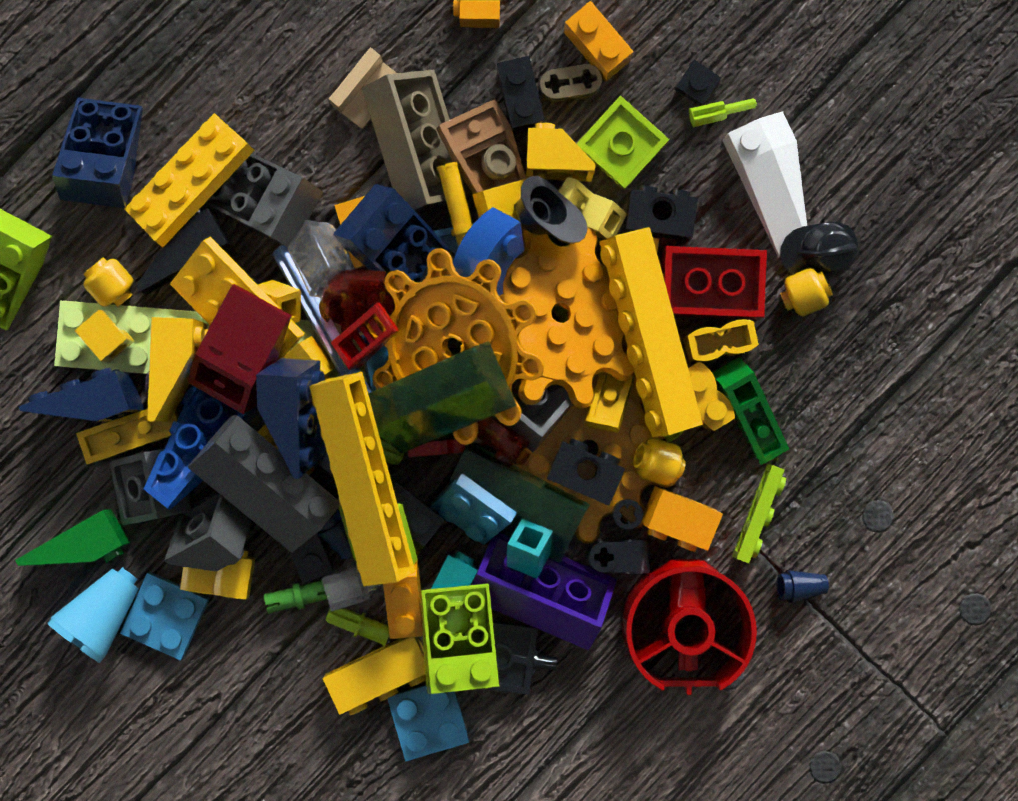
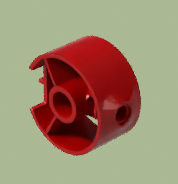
M673 559L666 564L652 569L650 573L645 574L633 586L623 607L621 625L626 648L642 675L661 690H664V687H684L687 695L692 694V687L715 686L719 690H723L744 672L752 658L757 638L756 619L752 606L738 585L717 571L705 560ZM704 573L721 579L729 587L737 600L741 614V633L735 651L714 639L716 633L714 622L706 613ZM671 576L669 607L663 613L661 620L663 634L634 650L632 622L636 608L642 597L654 584ZM687 615L699 616L700 628L694 637L686 640L675 637V627L681 618ZM711 645L731 656L719 670L711 674V677H659L658 674L649 670L642 663L670 646H673L678 651V670H698V655L708 650Z

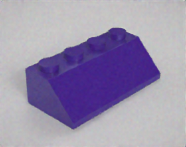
M504 530L500 531L490 540L471 585L489 584L491 609L589 651L602 628L617 579L552 551L538 578L507 567V544L513 534Z

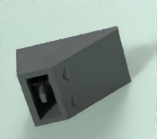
M251 154L205 204L292 250L323 191L303 177L257 155Z

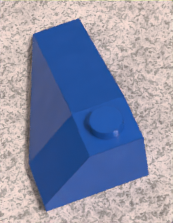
M192 385L183 398L182 404L184 406L177 422L173 421L169 430L171 436L164 451L159 453L144 486V490L167 509H172L203 481L187 467L231 415L239 416L255 431L262 425L264 420L257 406L242 414Z

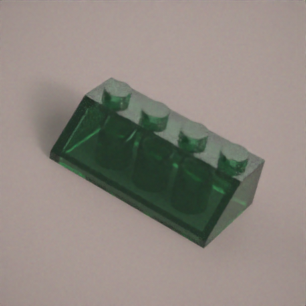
M489 341L368 393L379 436L400 453L409 451L517 405Z
M475 444L468 446L464 450L450 478L449 485L463 473L517 512L512 522L500 531L510 538L521 519L552 530L551 554L548 558L561 563L590 504Z

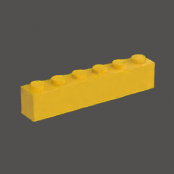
M650 227L615 235L599 241L601 260L607 268L610 279V293L615 299L619 313L618 323L624 332L628 346L627 356L633 365L637 379L636 390L642 398L645 409V423L651 431L652 437L667 436L703 425Z
M363 372L329 378L310 385L312 403L316 409L321 428V437L326 446L330 470L336 483L339 503L343 509L348 528V537L353 546L357 561L356 566L363 586L399 582L415 572Z

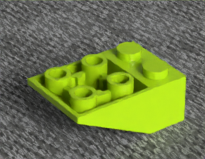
M0 209V328L8 330L44 263L52 236Z
M489 584L421 590L423 651L427 694L499 687Z

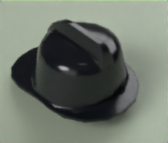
M530 176L523 182L521 197L514 204V209L517 212L519 221L527 231L535 235L550 234L558 240L570 244L579 243L585 238L588 230L587 222L582 212L559 193L551 183L539 176Z
M825 222L802 226L794 229L785 237L781 245L780 258L783 266L790 274L798 273L807 268H814L817 273L823 271L824 275L836 274L846 270L853 263L857 254L858 242L853 230L842 222Z

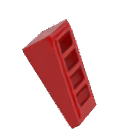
M379 302L330 343L348 370L360 368L399 329ZM376 316L380 319L386 331L383 332L374 320ZM368 324H370V326L378 336L376 339L373 337V335L367 328ZM360 332L363 333V335L366 337V339H367L368 342L370 343L368 346L366 345V343L364 342V340H363L362 337L360 336V334H359ZM353 339L357 342V344H358L359 347L361 348V350H362L361 352H359L358 349L356 348V346L353 344V342H352Z

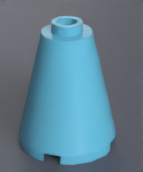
M123 567L118 572L112 568L55 613L47 623L70 643L72 642L82 652L100 663L105 658L139 590L134 585L138 579Z

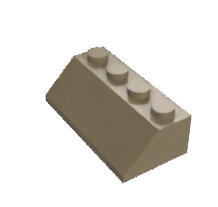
M435 70L387 74L362 87L392 188L403 197L415 212L426 211L447 204L436 167L452 163L450 161L452 158L436 128L450 119ZM461 177L466 198L471 197L473 193Z

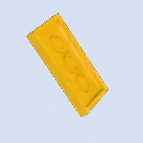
M214 113L167 164L155 174L150 182L133 197L132 201L124 209L155 242L164 247L255 150Z
M211 237L201 242L170 283L209 325H211L233 284L281 309ZM290 320L278 360L291 351L305 334L292 320Z

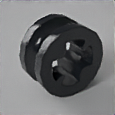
M623 499L615 504L612 517L619 527L630 530L640 525L643 519V511L637 502L632 499ZM629 505L634 506L633 514L636 517L635 520L631 523L628 519L626 523L621 522L622 514L619 512L620 508L625 506L628 509Z

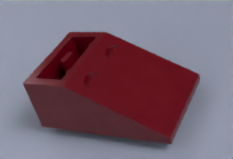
M233 284L195 353L187 382L242 414L247 413L257 406L256 374L278 361L292 316Z

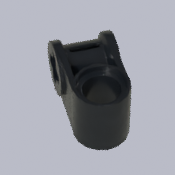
M650 539L596 541L589 545L586 550L587 563L599 572H620L624 574L650 573ZM601 548H603L604 552L610 554V558L605 559L603 565L600 564V561L594 559V555L599 554Z

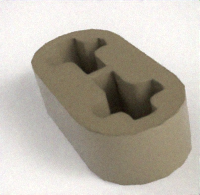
M591 64L552 69L543 74L540 80V92L550 102L590 97L599 91L602 75L598 68ZM583 73H588L590 78L596 79V81L592 82L589 89L585 88L584 83L573 84V81L581 80ZM551 78H556L557 83L568 82L569 84L559 87V93L556 94L553 93L551 88L545 87L550 84Z

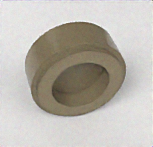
M496 144L489 147L483 154L481 166L488 177L502 180L507 178L514 170L516 157L509 147Z

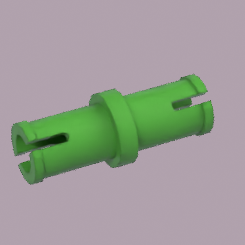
M326 578L325 580L300 585L299 582L293 584L292 588L264 593L265 605H268L266 607L268 614L294 607L300 610L304 609L306 604L334 599L330 579Z

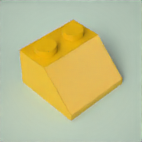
M536 123L535 128H528L526 178L544 174L546 180L565 181L567 176L578 181H592L595 163L563 129H555V124Z

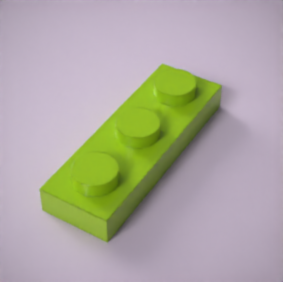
M766 465L732 557L749 563L751 557L756 558L762 546V540L759 539L763 526H769L774 515V509L770 507L775 495H781L786 483V478L782 477L784 469L774 465Z

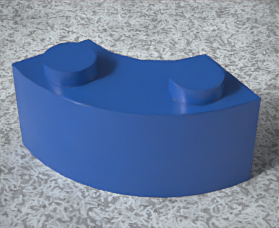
M494 207L486 211L471 226L457 249L453 260L456 272L462 277H468L473 274L479 262L487 259L493 260L501 268L497 292L499 296L502 295L503 281L507 270L514 259L524 251L521 222Z

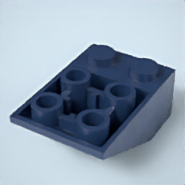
M77 98L52 174L60 200L118 208L126 207L134 177L143 111L142 106Z
M377 184L372 187L333 233L337 240L356 259L384 282L389 272L399 270L408 275L414 282L419 283L427 266V256L434 249L442 248L450 253L453 260L455 254L395 189Z
M281 358L256 374L257 409L294 478L299 479L318 463L326 452V446L321 437V428L316 409L312 403V394L309 387L325 380V376L320 371L319 360Z
M105 368L92 373L93 379L80 382L79 379L61 384L59 386L61 391L48 394V391H43L27 397L29 403L18 406L22 412L105 422L145 410L132 374L120 372V369L112 370L111 368Z

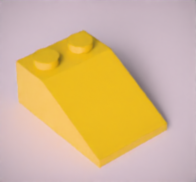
M152 317L147 421L169 422L190 385L187 382L195 353L208 331L206 329L207 323L188 318Z

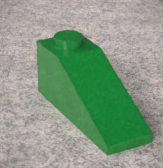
M738 357L713 371L712 374L715 377L718 391L723 393L733 406L734 420L759 464L763 465L789 450L757 377L750 367Z
M106 509L15 561L18 566L94 562L103 558L108 563L124 554L122 547L128 545L130 541L112 509Z

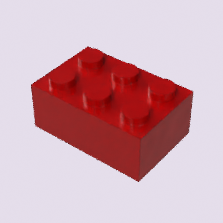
M665 246L662 250L661 270L674 317L760 320L764 318L767 250Z

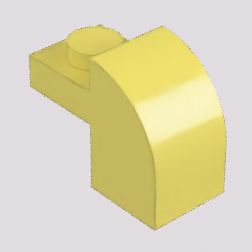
M567 176L562 187L558 190L559 193L582 212L587 222V228L594 230L597 237L607 239L617 235L627 213L614 201L592 193L581 182Z

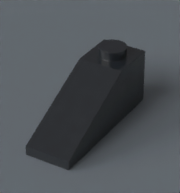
M200 208L160 250L136 285L139 292L148 295L171 282L201 242L209 237L224 251L233 247L211 210Z

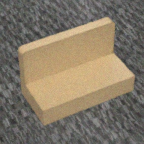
M370 47L330 96L329 101L335 109L359 128L364 129L371 121L362 87L387 74H395L396 72L382 61L381 55Z

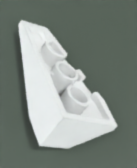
M783 111L759 118L729 132L722 140L778 258H780L781 245L785 237L794 229L807 226L797 141Z

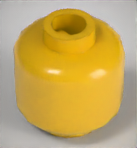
M103 257L83 274L86 277L83 283L84 288L101 306L106 307L114 303L119 307L133 295L129 289L133 285L134 279L116 259L106 260Z
M807 268L787 277L784 282L786 290L780 293L787 310L794 309L802 317L827 307L829 304L828 297L833 295L823 271L817 273L814 268Z
M651 438L645 443H641L636 449L633 458V465L637 468L640 478L662 486L670 485L676 478H680L686 466L685 460L682 459L681 448L676 444L658 438Z

